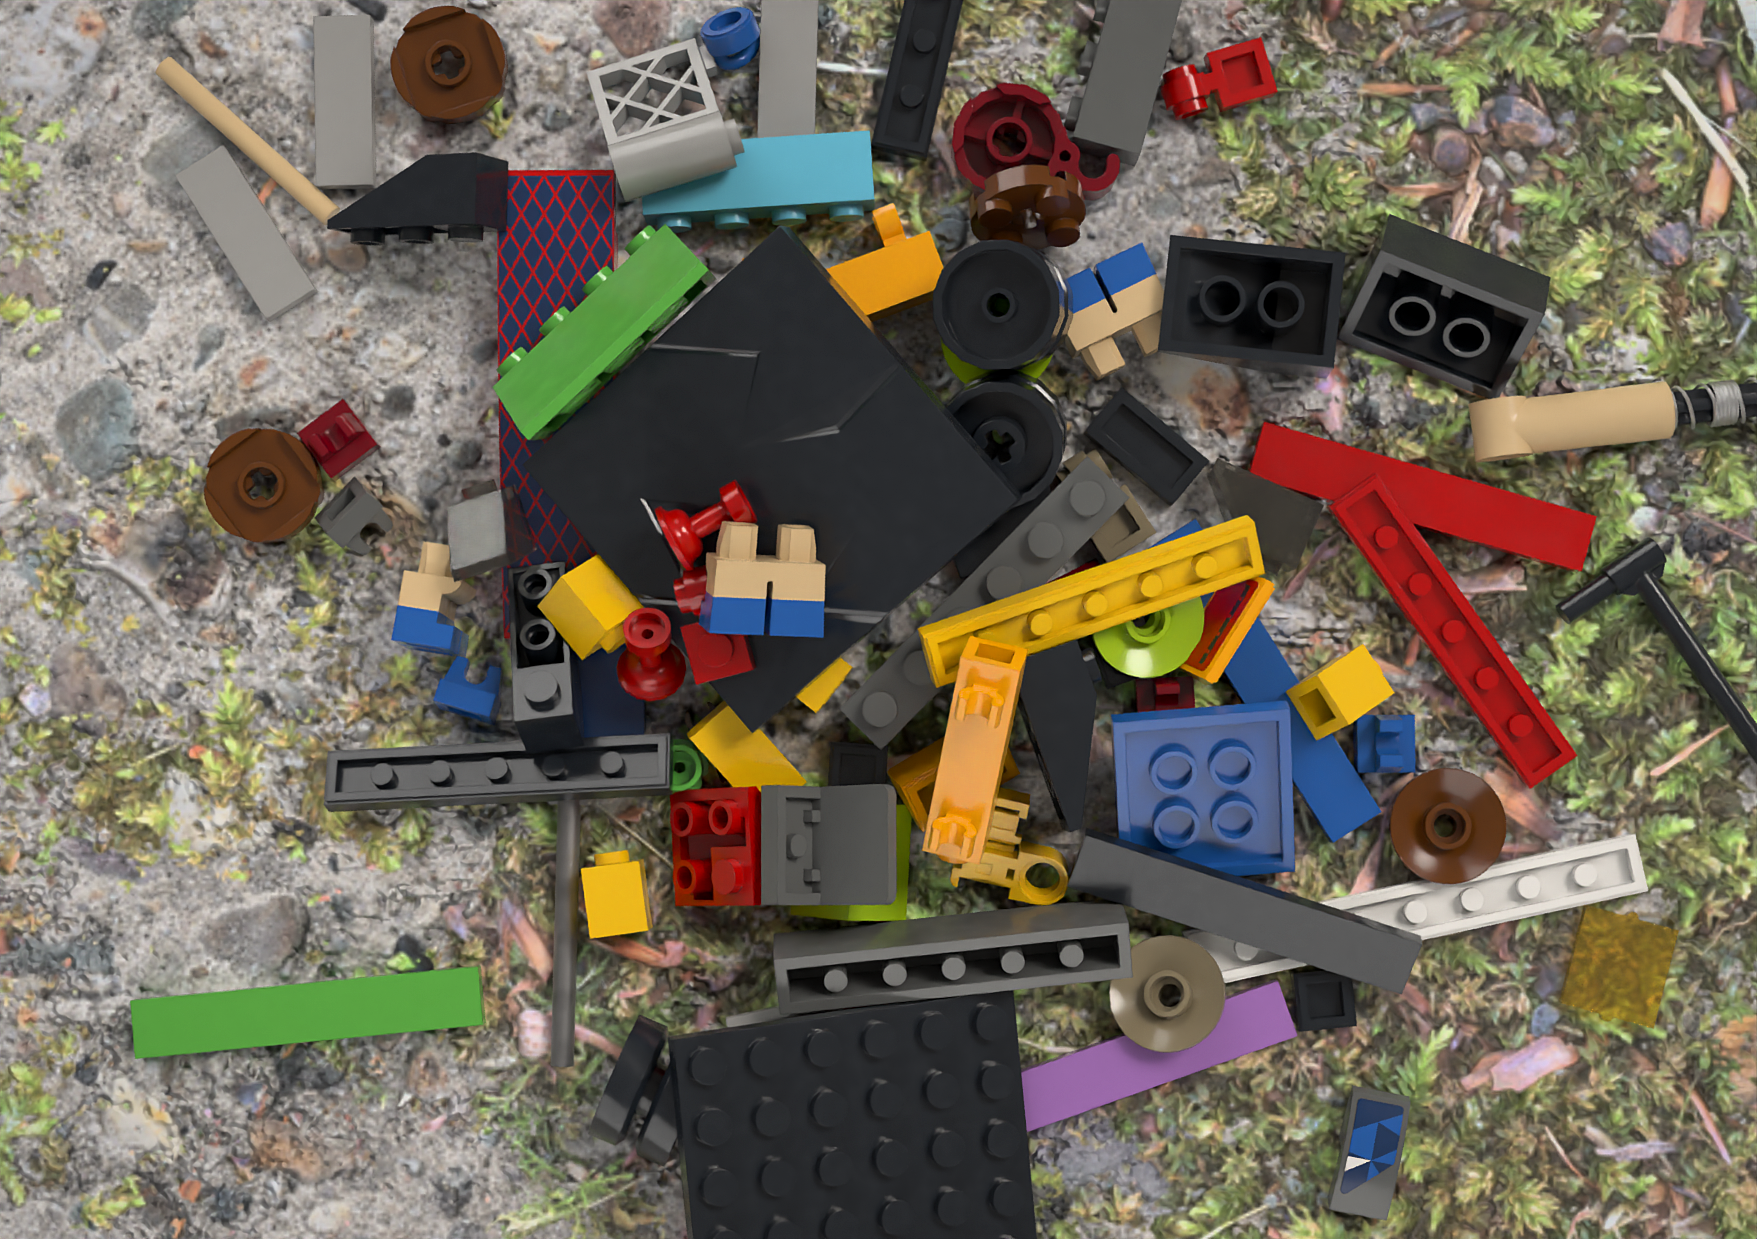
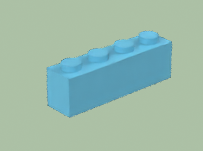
M870 130L741 139L745 152L734 155L737 164L736 168L642 197L643 216L647 226L657 225L658 231L666 224L674 233L692 230V223L714 221L715 228L739 229L749 226V219L772 217V224L782 226L805 223L807 221L806 215L829 214V219L836 222L860 220L864 218L863 211L875 210Z

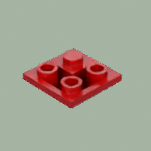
M756 786L690 789L678 791L670 795L675 906L761 905V792Z

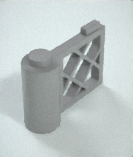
M695 38L586 72L607 141L609 154L625 202L737 167L734 155L745 152L734 118L723 122L708 79L709 77L719 75L713 56L707 51L705 45L698 47ZM691 62V66L679 81L662 76L667 68ZM625 81L635 84L624 98L606 93L603 89ZM651 89L668 94L658 108L640 103ZM684 99L705 105L706 108L705 110L685 116L673 114ZM629 116L647 121L641 130L617 136L618 130Z

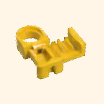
M999 787L996 806L999 807H995L989 839L980 864L970 862L952 864L950 882L953 886L957 887L959 877L1009 888L1008 899L1035 905L1053 904L1064 896L1068 888L1069 867L1067 860L1061 852L1052 847L1021 841L1022 834L1016 833L1019 818L1027 819L1030 794ZM1016 844H1019L1018 851H1014ZM1037 863H1047L1058 871L1059 879L1048 888H1038L1027 880V870Z

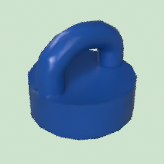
M735 7L721 11L707 20L700 31V36L707 51L713 56L717 66L723 70H737L744 67L756 56L760 47V28L753 12L748 8Z

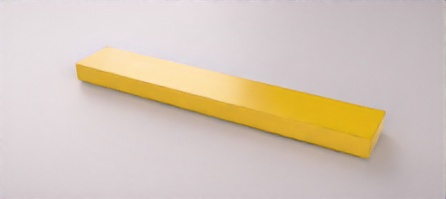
M1244 515L917 628L931 681L936 688L956 682L960 658L970 636L1029 649L1027 656L1263 575L1265 570L1255 522L1248 515Z

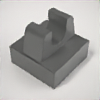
M355 476L315 517L324 532L341 548L347 546L362 555H366L372 550L360 536L361 529L366 524L376 523L387 533L393 527L392 521L382 509V504Z

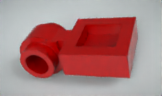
M1261 37L1206 53L1203 59L1208 74H1204V72L1197 73L1195 64L1172 69L1162 75L1165 84L1160 87L1166 110L1173 111L1176 120L1189 118L1208 110L1206 99L1210 97V94L1215 95L1219 112L1274 97L1278 92Z
M706 565L695 567L690 572L684 570L683 577L673 580L675 597L683 614L693 612L695 616L700 618L701 600H705L708 575ZM699 621L680 627L696 685L757 668L748 635L708 633L699 625Z

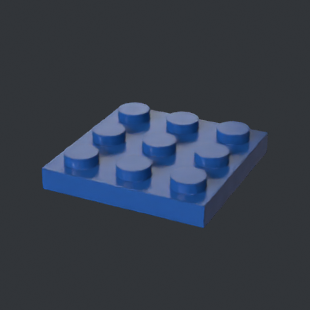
M1287 701L1111 714L1117 838L1235 876L1295 872L1290 707Z

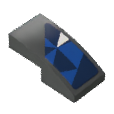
M1352 1085L1339 1133L1341 1148L1327 1197L1330 1210L1387 1220L1404 1147L1411 1104L1409 1096Z

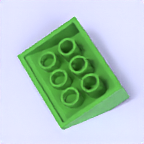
M666 224L657 232L651 225L643 229L625 247L630 257L613 272L608 266L602 268L582 288V291L588 297L572 312L565 306L560 308L540 327L539 331L545 336L542 341L529 353L523 347L518 348L496 369L502 378L492 388L520 432L528 440L548 439L716 280L708 268Z

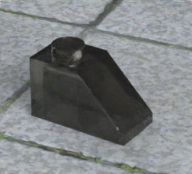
M1215 459L1210 464L1206 476L1224 522L1244 515H1248L1255 522L1265 574L1277 577L1279 570L1287 573L1295 570L1324 505L1224 460Z
M491 479L461 490L464 501L447 507L450 569L454 582L510 565L538 550L515 484L497 489L495 480Z

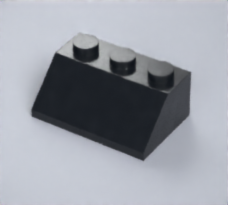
M1389 214L1366 261L1337 339L1487 399L1499 398L1545 315L1551 277Z

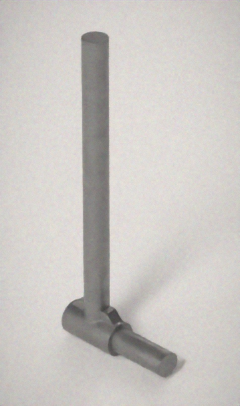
M592 799L549 801L551 804H558L551 1066L554 1067L574 1066L581 805H587Z

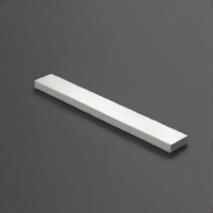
M1627 834L1493 863L1480 876L1459 884H1439L1419 879L1318 901V903L1421 935V939L1425 940L1648 891L1636 835ZM1197 928L1181 931L1183 938L1199 944L1210 953L1217 962L1225 983L1309 965Z

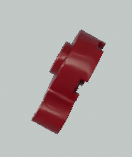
M1013 83L997 84L995 88L983 91L972 100L970 98L964 103L954 122L951 146L952 162L957 177L971 194L974 192L977 197L985 191L984 181L1000 171L1024 165L1049 166L1050 176L1060 177L1066 180L1065 171L1074 175L1082 185L1084 200L1089 201L1100 199L1109 193L1119 174V156L1110 154L1103 167L1102 176L1095 179L1084 176L1078 166L1080 159L1079 148L1068 139L1060 115L1052 107L1050 99L1045 94L1028 85ZM1004 133H1012L1017 136L1016 145L1024 150L1020 154L1013 152L1012 157L1001 155L1000 148L993 145L992 142L995 138L1003 141Z

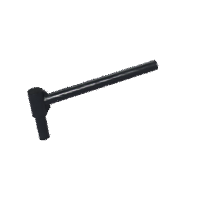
M1645 538L1600 569L1601 575L1556 605V610L1567 624H1571L1614 593L1627 596L1639 594L1757 764V723L1658 582V579L1663 576L1667 559L1662 549L1652 538Z

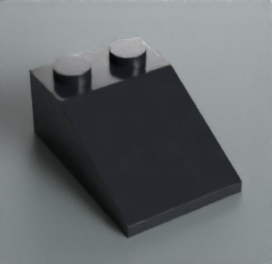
M1170 235L1157 352L1268 373L1326 379L1334 369L1346 253Z
M1077 639L1027 657L1017 702L1061 828L1067 832H1073L1082 828L1097 700L1093 684L1102 681L1091 648L1081 651Z

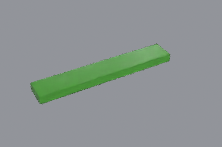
M481 965L141 998L130 1001L135 1059L477 1026L486 1023Z

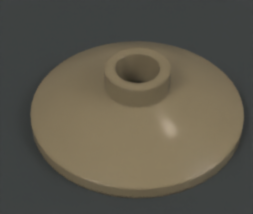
M1156 936L1132 947L1133 978L1114 979L1110 983V1006L1120 1029L1136 1044L1151 1051L1162 1053L1184 1051L1202 1042L1217 1026L1225 1006V982L1215 959L1199 944L1179 936ZM1169 987H1178L1181 992L1179 1003L1173 1007L1164 1006L1162 1002L1163 992Z

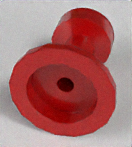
M736 480L719 488L720 502L690 518L686 512L680 509L666 511L662 506L655 509L656 517L666 539L687 572L695 569L694 561L702 554L703 543L701 538L720 529L722 522H746L753 524L758 522L746 495Z
M655 608L637 609L628 615L623 624L627 648L620 655L616 667L618 681L625 692L636 699L646 701L665 699L676 693L684 683L687 673L685 657L678 647L670 643L672 638L671 624L666 614Z

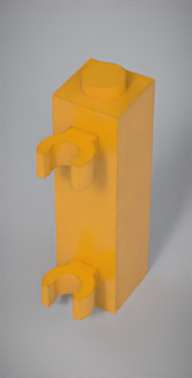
M894 203L872 211V220L883 248L826 269L871 322L933 300V292L943 269L930 230L906 239Z
M970 636L961 655L922 851L936 854L945 862L952 864L970 862L978 865L981 862L989 839L1029 649Z

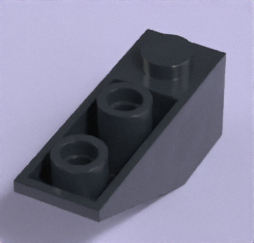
M478 152L425 155L328 219L327 229L350 234V243L367 246L385 245V236L399 235V242L409 244L434 243V234H448V240L455 242H483L484 232H507L509 161Z
M565 561L507 568L513 715L515 726L527 753L585 746L582 690L577 654L537 607L559 578L567 573Z

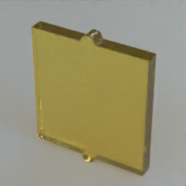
M1584 905L1559 1003L1599 1013V1018L1606 1022L1617 1018L1654 1029L1679 930L1639 920L1638 914L1629 911L1625 915Z

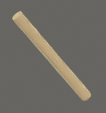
M167 57L159 64L155 73L320 222L327 225V220L339 213L340 208L172 57Z

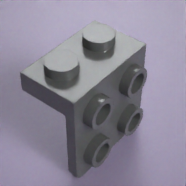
M869 784L827 787L761 786V905H890L895 901L897 894L896 791L892 785Z

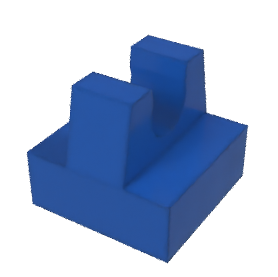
M457 655L444 679L440 678L433 701L440 710L495 726L501 707L502 669L490 665L485 680L479 684H471L466 679L470 661L468 658Z
M1362 715L1353 722L1354 769L1357 773H1416L1415 715Z

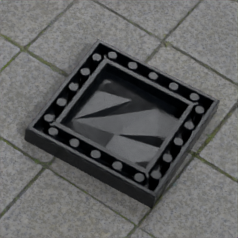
M779 226L522 464L632 594L638 598L640 603L645 608H655L666 614L671 624V639L687 658L688 654L680 627L698 622L699 616H695L693 612L683 614L679 609L674 593L673 580L683 577V571L686 569L682 566L666 539L656 517L655 509L659 506H662L666 511L680 509L686 512L690 518L720 502L719 488L736 480L746 495L758 520L755 523L758 526L756 555L776 556L778 525H806L814 529L816 559L826 565L823 638L770 636L766 632H764V635H748L757 668L709 681L711 686L752 733L766 725L1024 498L791 228ZM720 529L701 538L703 551L694 561V567L706 565L707 552L716 553Z

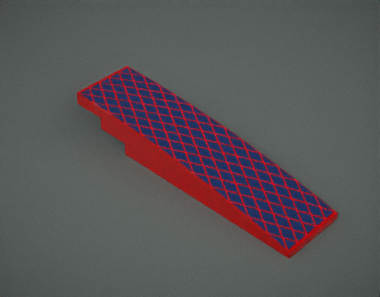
M508 170L507 232H497L498 367L518 348L523 347L529 353L542 341L545 336L539 331L540 327L560 308L565 306L572 312L588 297L582 291V288L602 268L608 266L613 272L618 269L616 174L614 170ZM620 371L548 439L528 440L520 432L499 399L503 629L505 639H510L507 568L565 561L568 573L598 554L522 464L620 374ZM498 373L499 381L502 378V376Z

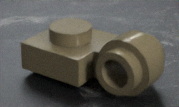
M1095 449L1087 454L1081 450L1062 463L1064 469L1056 473V477L1061 483L1088 456L1110 479L1113 476ZM1126 484L1121 486L1120 489L1130 498L1090 538L1105 563L1113 561L1156 533Z

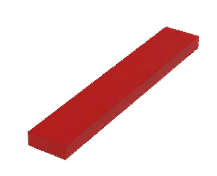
M1267 422L1261 424L1246 479L1333 503L1373 473H1377L1417 528L1568 571L1582 572L1597 516Z
M1373 473L1328 505L1329 511L1524 785L1529 789L1533 788L1577 757L1576 752L1379 475Z

